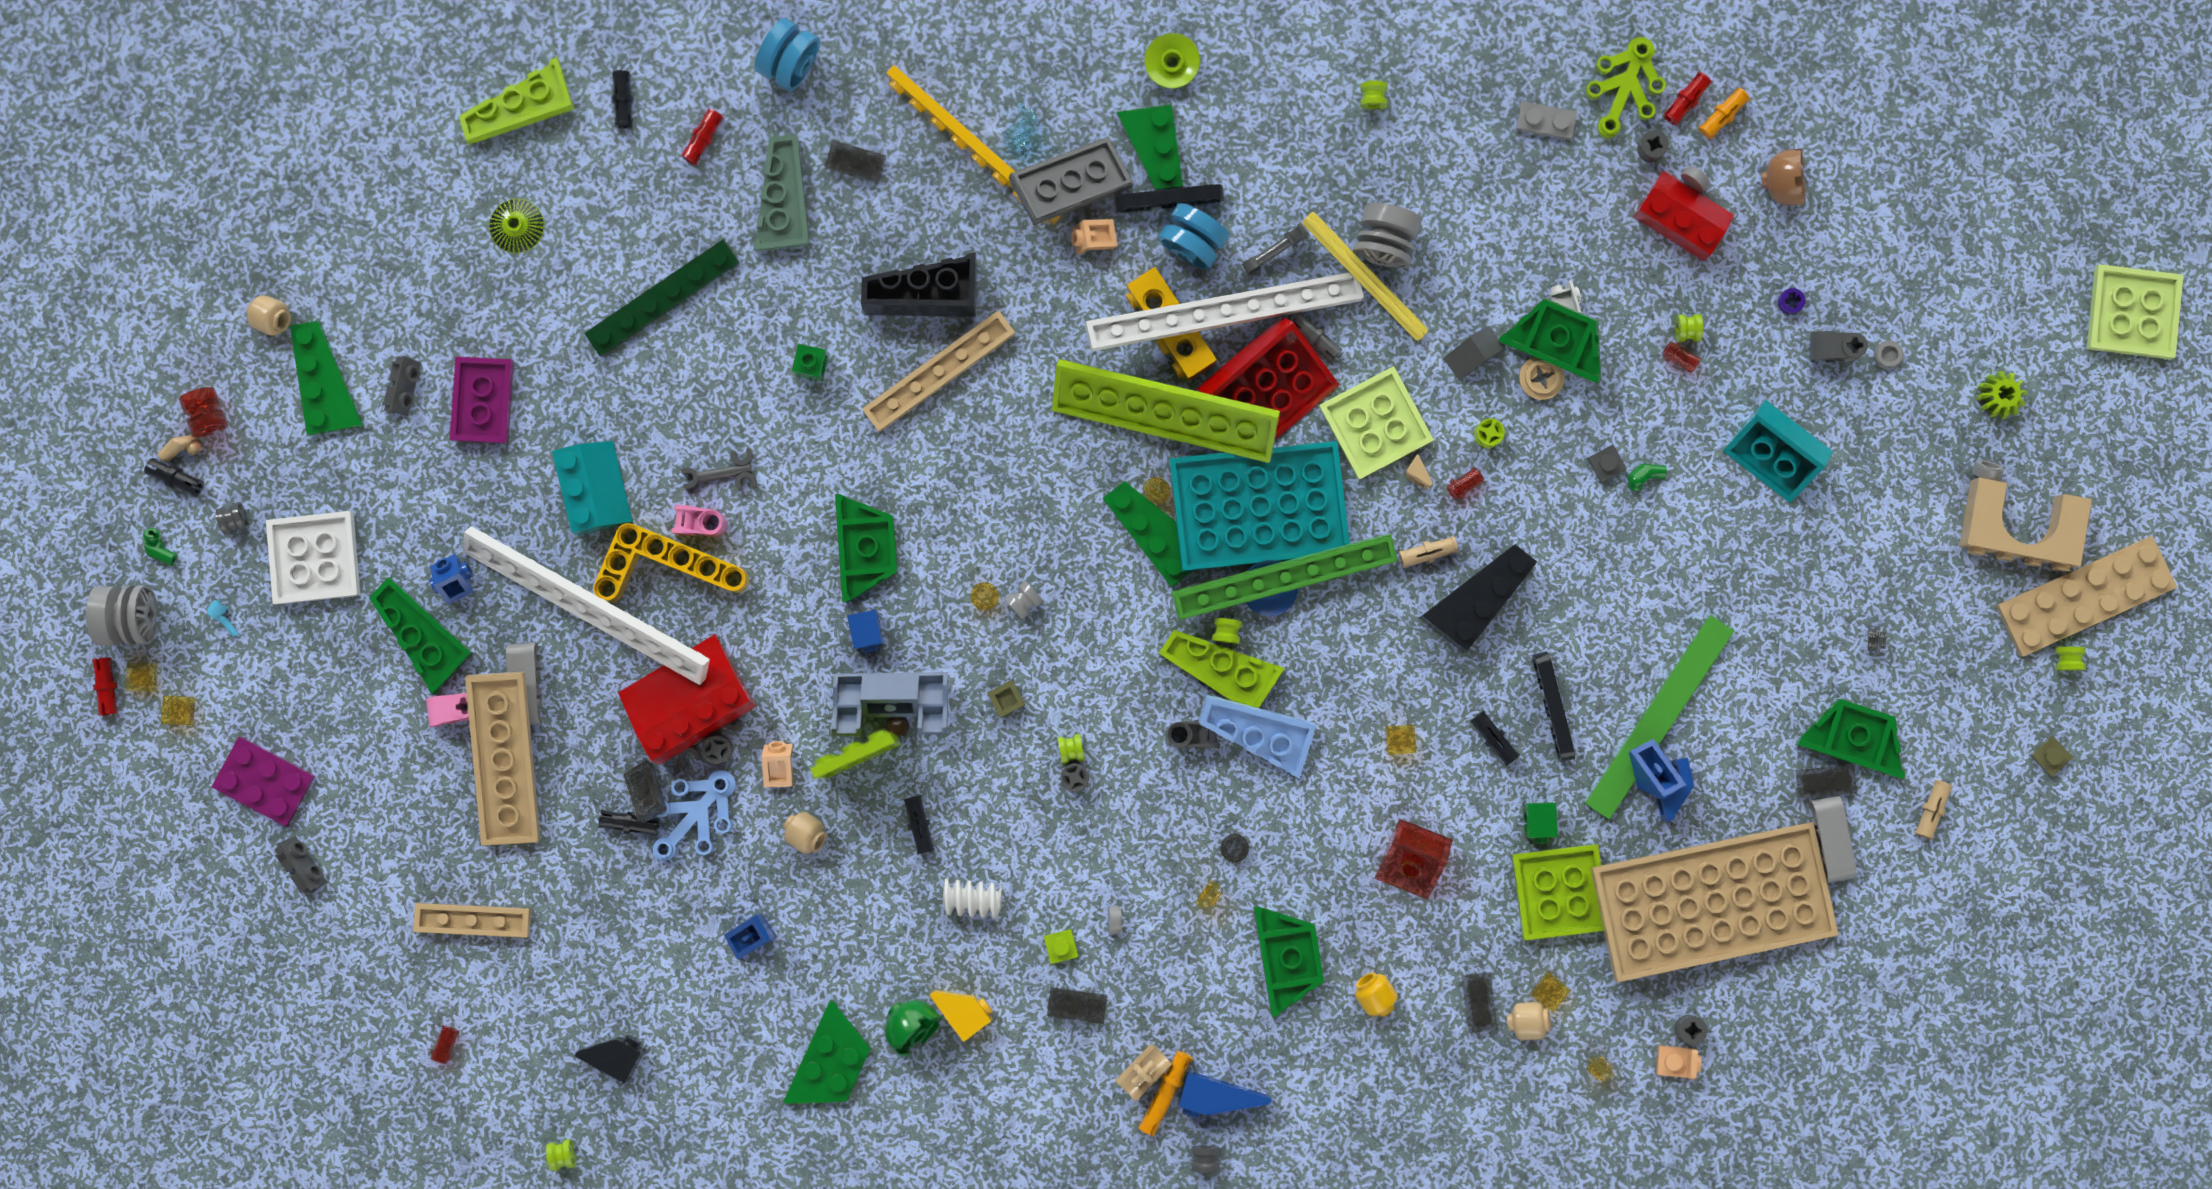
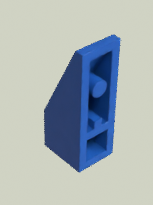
M1188 1070L1178 1107L1183 1108L1182 1113L1199 1118L1200 1114L1212 1115L1269 1105L1272 1098L1270 1095Z

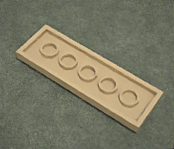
M2149 536L1996 605L2019 656L2024 657L2177 588V585L2153 536Z
M525 672L467 675L465 683L481 846L539 842L541 838Z

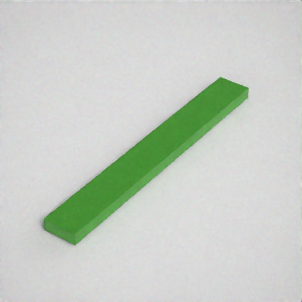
M1388 533L1172 591L1171 594L1178 620H1183L1398 562L1392 535Z
M1711 615L1707 617L1585 801V805L1610 820L1635 782L1629 752L1652 739L1659 746L1734 630Z

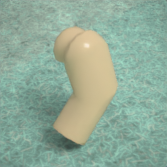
M194 435L175 437L158 452V457L163 462L169 463L183 450H187L190 455H196L202 450V444L198 442L199 438Z

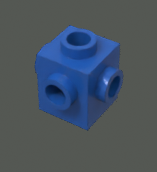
M456 554L448 558H442L430 566L432 578L429 579L430 585L436 594L441 595L447 605L473 593L470 579L473 577V572L466 561L462 563Z

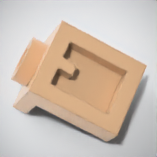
M1113 219L1083 220L1075 225L1071 232V243L1075 246L1076 255L1083 254L1088 250L1116 248L1118 245Z
M775 741L764 745L761 756L764 787L793 786V744Z
M1658 1045L1657 1075L1687 1077L1696 1080L1697 1073H1700L1702 1067V1059L1698 1055V1050L1687 1047Z

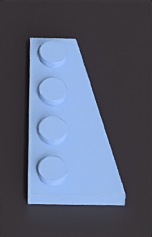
M1207 694L1198 720L1202 726L1239 744L1251 753L1257 754L1299 779L1316 728V724L1310 721Z

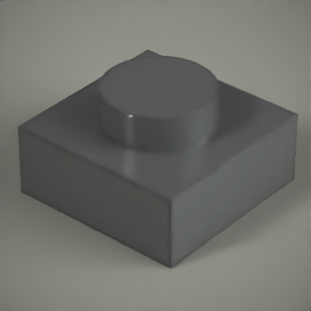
M1614 444L1587 458L1600 483L1627 469Z

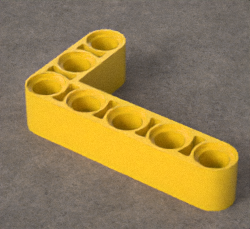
M626 523L621 525L616 531L593 589L597 597L609 603L620 600L640 555L734 593L746 590L750 580L747 572L736 565L635 524ZM635 530L637 532V540L633 544H627L625 541L627 532ZM656 541H662V552L658 555H653L651 552L652 544ZM687 551L690 557L687 564L680 566L677 563V556L679 553ZM624 556L626 566L622 570L617 571L614 567V562L616 558ZM707 562H714L716 566L715 572L711 576L703 574V566ZM740 572L742 576L741 583L736 587H731L729 584L730 575ZM613 582L615 592L613 595L606 597L603 593V588L607 583Z

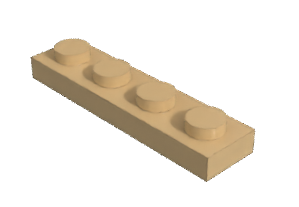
M415 903L413 932L528 938L530 937L532 908Z

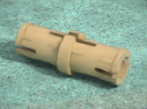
M1450 536L1449 538L1431 543L1425 541L1422 542L1421 546L1404 551L1401 550L1399 551V558L1402 567L1407 568L1408 566L1426 561L1428 564L1433 563L1437 558L1454 553L1457 554L1459 551L1455 537Z
M1940 780L1934 781L1927 803H1923L1922 809H1924L1917 830H1915V834L1933 840L1941 816H1945L1946 810H1944L1951 789H1953L1952 785Z

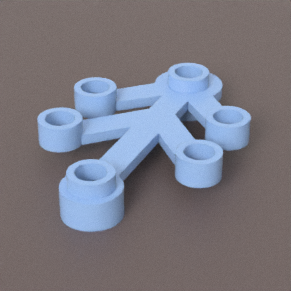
M719 770L713 772L708 780L687 781L685 779H676L672 783V792L677 796H684L691 791H707L699 801L668 803L665 800H659L654 803L652 811L657 817L688 813L667 838H660L654 843L653 853L657 859L662 861L672 859L677 852V843L696 822L698 825V840L695 843L696 852L700 855H708L712 852L714 845L710 840L709 807L715 800L718 818L714 822L715 830L718 833H728L732 829V821L729 818L728 797L733 794L736 788V781L731 773ZM719 779H723L726 783L723 790H719L716 787V782ZM679 782H683L686 787L682 793L676 790V785ZM661 803L665 804L667 808L664 814H659L657 811V807ZM722 819L728 822L726 830H721L718 826L719 821ZM702 841H706L709 844V849L706 852L700 850L699 846ZM662 844H666L669 848L666 855L661 854L659 851Z

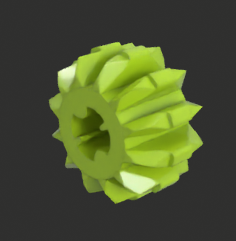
M2004 371L1996 372L1995 376L1992 374L1986 376V383H1981L1977 387L1983 393L1977 395L1976 399L1985 401V404L1981 405L1980 410L1984 411L1990 408L1989 417L1994 418L1998 415L2001 420L2007 419L2009 415L2015 416L2019 414L2018 408L2026 405V402L2021 397L2026 396L2028 391L2021 390L2019 387L2023 385L2024 380L2015 382V373H2009L2006 376ZM2002 391H2004L2006 394V396L2003 397V399L1999 397V394L2002 393Z

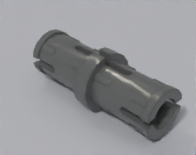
M1300 312L1293 319L1292 322H1294L1308 343L1328 359L1330 363L1342 351L1341 347L1337 346L1324 334L1325 330L1320 327L1318 329L1303 313Z

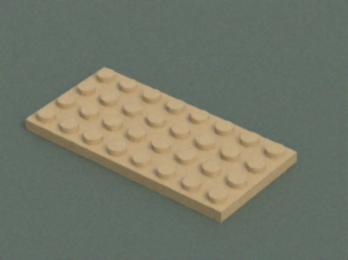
M1814 822L1590 868L1615 982L1839 935Z

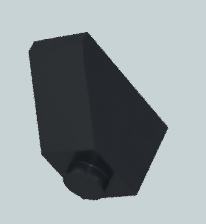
M626 1035L625 1038L617 1037L576 1051L574 1057L625 1084L630 1081L646 1049L640 1047L641 1041Z

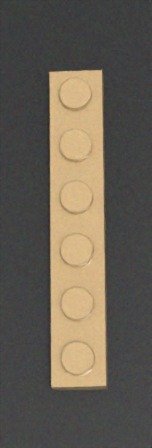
M998 310L870 402L862 410L880 433L1016 335L1014 330Z

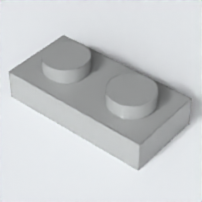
M1522 101L1520 103L1516 131L1571 140L1577 111Z

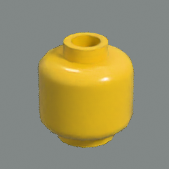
M1368 973L1358 980L1354 994L1366 1014L1384 1017L1394 1010V1004L1398 997L1397 992L1385 975Z

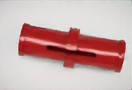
M1698 72L1684 90L1682 89L1678 92L1677 99L1663 114V118L1673 126H1677L1684 115L1698 104L1697 100L1712 84L1711 79L1706 74Z
M711 108L707 109L697 129H693L691 133L692 138L681 154L685 161L697 165L707 145L712 144V137L724 119L720 113Z
M111 657L99 658V660L92 659L95 676L93 691H96L98 716L118 714L115 698L117 682L113 680Z

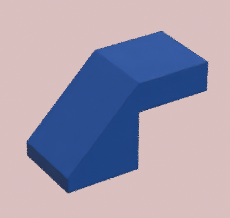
M1688 757L1671 760L1673 767L1687 786L1663 800L1657 798L1662 821L1674 819L1694 787Z

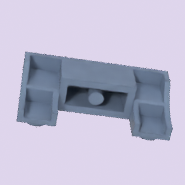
M948 672L834 673L832 735L861 736L863 718L918 717V735H947L949 715Z

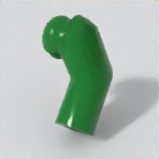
M1655 464L1638 465L1628 475V488L1631 491L1638 492L1643 489V484L1649 478L1665 479L1667 466Z
M146 529L142 537L146 554L150 558L173 566L177 553L165 549L162 536L157 529Z

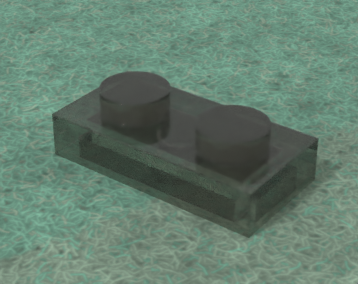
M832 140L824 167L831 171L879 184L887 157L884 154Z
M645 760L623 774L637 820L644 824L667 810L656 772L651 762Z
M1854 765L1795 770L1798 798L1857 794Z
M1483 972L1461 975L1468 1033L1498 1030L1491 973Z
M1050 987L1047 1016L1104 1024L1108 994Z

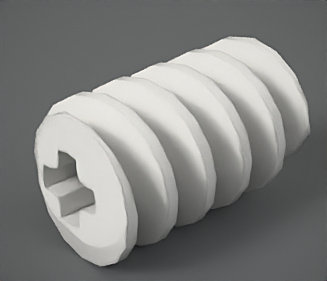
M945 879L943 907H945L946 914L951 915L954 908H956L958 916H963L965 910L968 909L969 916L974 917L978 909L981 918H985L990 910L992 918L997 919L1001 910L1003 883L999 890L996 891L993 882H990L988 889L984 890L981 881H979L976 889H973L969 880L965 887L961 888L959 880L956 879L953 887H950L948 879Z

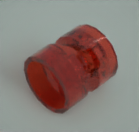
M199 388L179 397L183 414L189 416L187 425L192 437H206L217 429L222 431L228 427L223 410L217 408L220 405V401L215 388Z

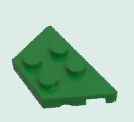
M1545 298L1530 313L1522 317L1514 327L1499 338L1500 342L1597 384L1601 382L1599 323L1595 318Z
M835 494L842 602L848 603L898 573L895 523L893 515L874 509L861 502L859 503L844 495Z
M1837 699L1806 730L1795 744L1891 777L1905 778V771L1902 770L1899 755L1901 753L1900 742L1896 737L1897 724L1895 716L1843 699Z
M1254 906L1271 1017H1277L1283 1010L1296 1003L1305 994L1324 982L1316 928L1313 923Z
M830 1000L783 1100L786 1104L846 1102L871 1047L857 1032L850 1020L846 1018L835 1001Z

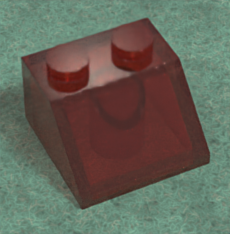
M1399 818L1388 841L1375 879L1428 900L1447 865L1453 839Z

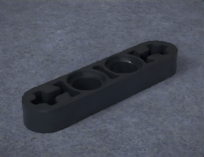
M1209 184L1122 194L1115 197V206L1117 213L1147 211L1151 210V207L1161 206V209L1175 208L1178 203H1189L1190 206L1220 203L1225 199L1223 185Z
M1547 651L1533 654L1532 661L1540 690L1543 689L1545 696L1543 703L1547 718L1550 717L1553 726L1550 730L1557 757L1560 762L1574 760L1575 750L1550 656Z

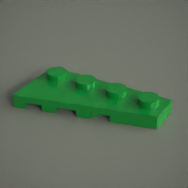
M319 321L290 325L306 434L312 436L364 426Z
M1125 481L1102 498L1171 588L1193 572H1182L1176 521Z
M388 577L369 597L387 627L392 630L397 638V642L402 650L407 653L415 670L427 684V688L432 695H435L473 654L468 647L392 578Z

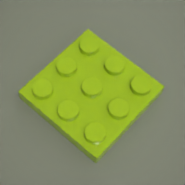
M881 730L868 736L869 742L865 744L854 742L841 748L843 753L840 755L827 754L814 760L816 766L811 767L810 771L814 779L825 780L902 745L898 734Z
M1598 844L1511 854L1522 939L1524 941L1604 931L1590 870L1591 867L1601 866Z

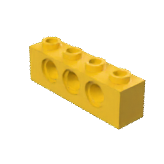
M1153 267L1127 284L1128 294L1125 297L1133 309L1138 307L1140 311L1149 310L1150 308L1146 305V301L1151 297L1160 299L1162 302L1160 307L1180 304L1156 267ZM1199 332L1161 338L1156 341L1163 355L1169 354L1175 362L1171 366L1179 379L1185 377L1187 382H1190L1216 365L1217 359ZM1180 344L1190 345L1193 350L1192 353L1188 356L1180 355L1177 352V347Z

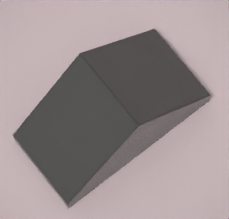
M1487 326L1467 338L1443 359L1460 381L1504 350L1505 347L1491 328Z

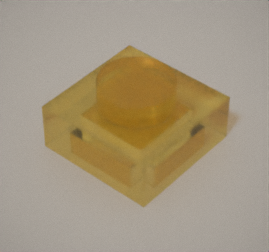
M127 663V692H157L158 664Z
M163 696L161 724L193 726L195 697Z
M1414 724L1385 726L1387 755L1417 753Z
M1210 879L1194 903L1204 910L1208 905L1213 907L1222 894L1218 891L1220 885Z
M1547 971L1529 994L1554 1013L1571 990Z

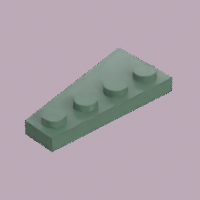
M798 135L769 137L764 184L760 198V212L757 219V234L753 250L754 252L810 246Z

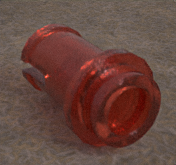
M1670 341L1662 353L1666 362L1672 361L1686 369L1689 373L1695 370L1701 359L1680 347L1679 342L1673 343Z
M1472 468L1457 480H1450V484L1446 488L1454 500L1458 498L1463 499L1467 492L1484 483V478L1477 468Z
M442 1025L435 1048L430 1050L432 1054L430 1059L447 1064L448 1060L453 1057L450 1054L460 1030Z

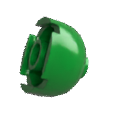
M910 1000L903 1004L898 1002L888 1011L889 1017L884 1029L886 1041L899 1057L909 1056L912 1054L909 1050L921 1040L922 1046L939 1029L940 1024L937 1020H942V1017L934 1008L923 1001Z

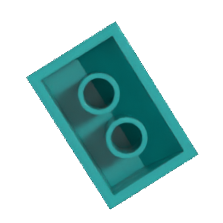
M1766 399L1749 416L1723 450L1724 453L1789 503L1826 467L1833 453L1830 448Z
M613 441L582 443L552 451L571 533L581 536L633 522Z

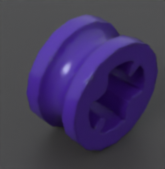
M1797 288L1785 290L1778 298L1779 309L1788 315L1798 313L1806 303L1804 293ZM1789 294L1793 295L1792 298L1797 297L1798 303L1794 305V308H1790L1791 304L1787 306L1785 300L1789 298Z

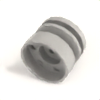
M1367 203L1360 224L1369 231L1358 232L1356 239L1359 242L1355 243L1353 252L1359 258L1379 266L1407 268L1410 266L1412 259L1409 254L1413 253L1415 247L1406 240L1417 239L1422 218L1413 211L1386 203Z
M128 585L122 589L118 586H96L93 588L87 601L86 623L90 638L95 645H119L122 642L128 645H135L136 643L141 645L150 644L157 631V600L150 586L137 585L136 587Z

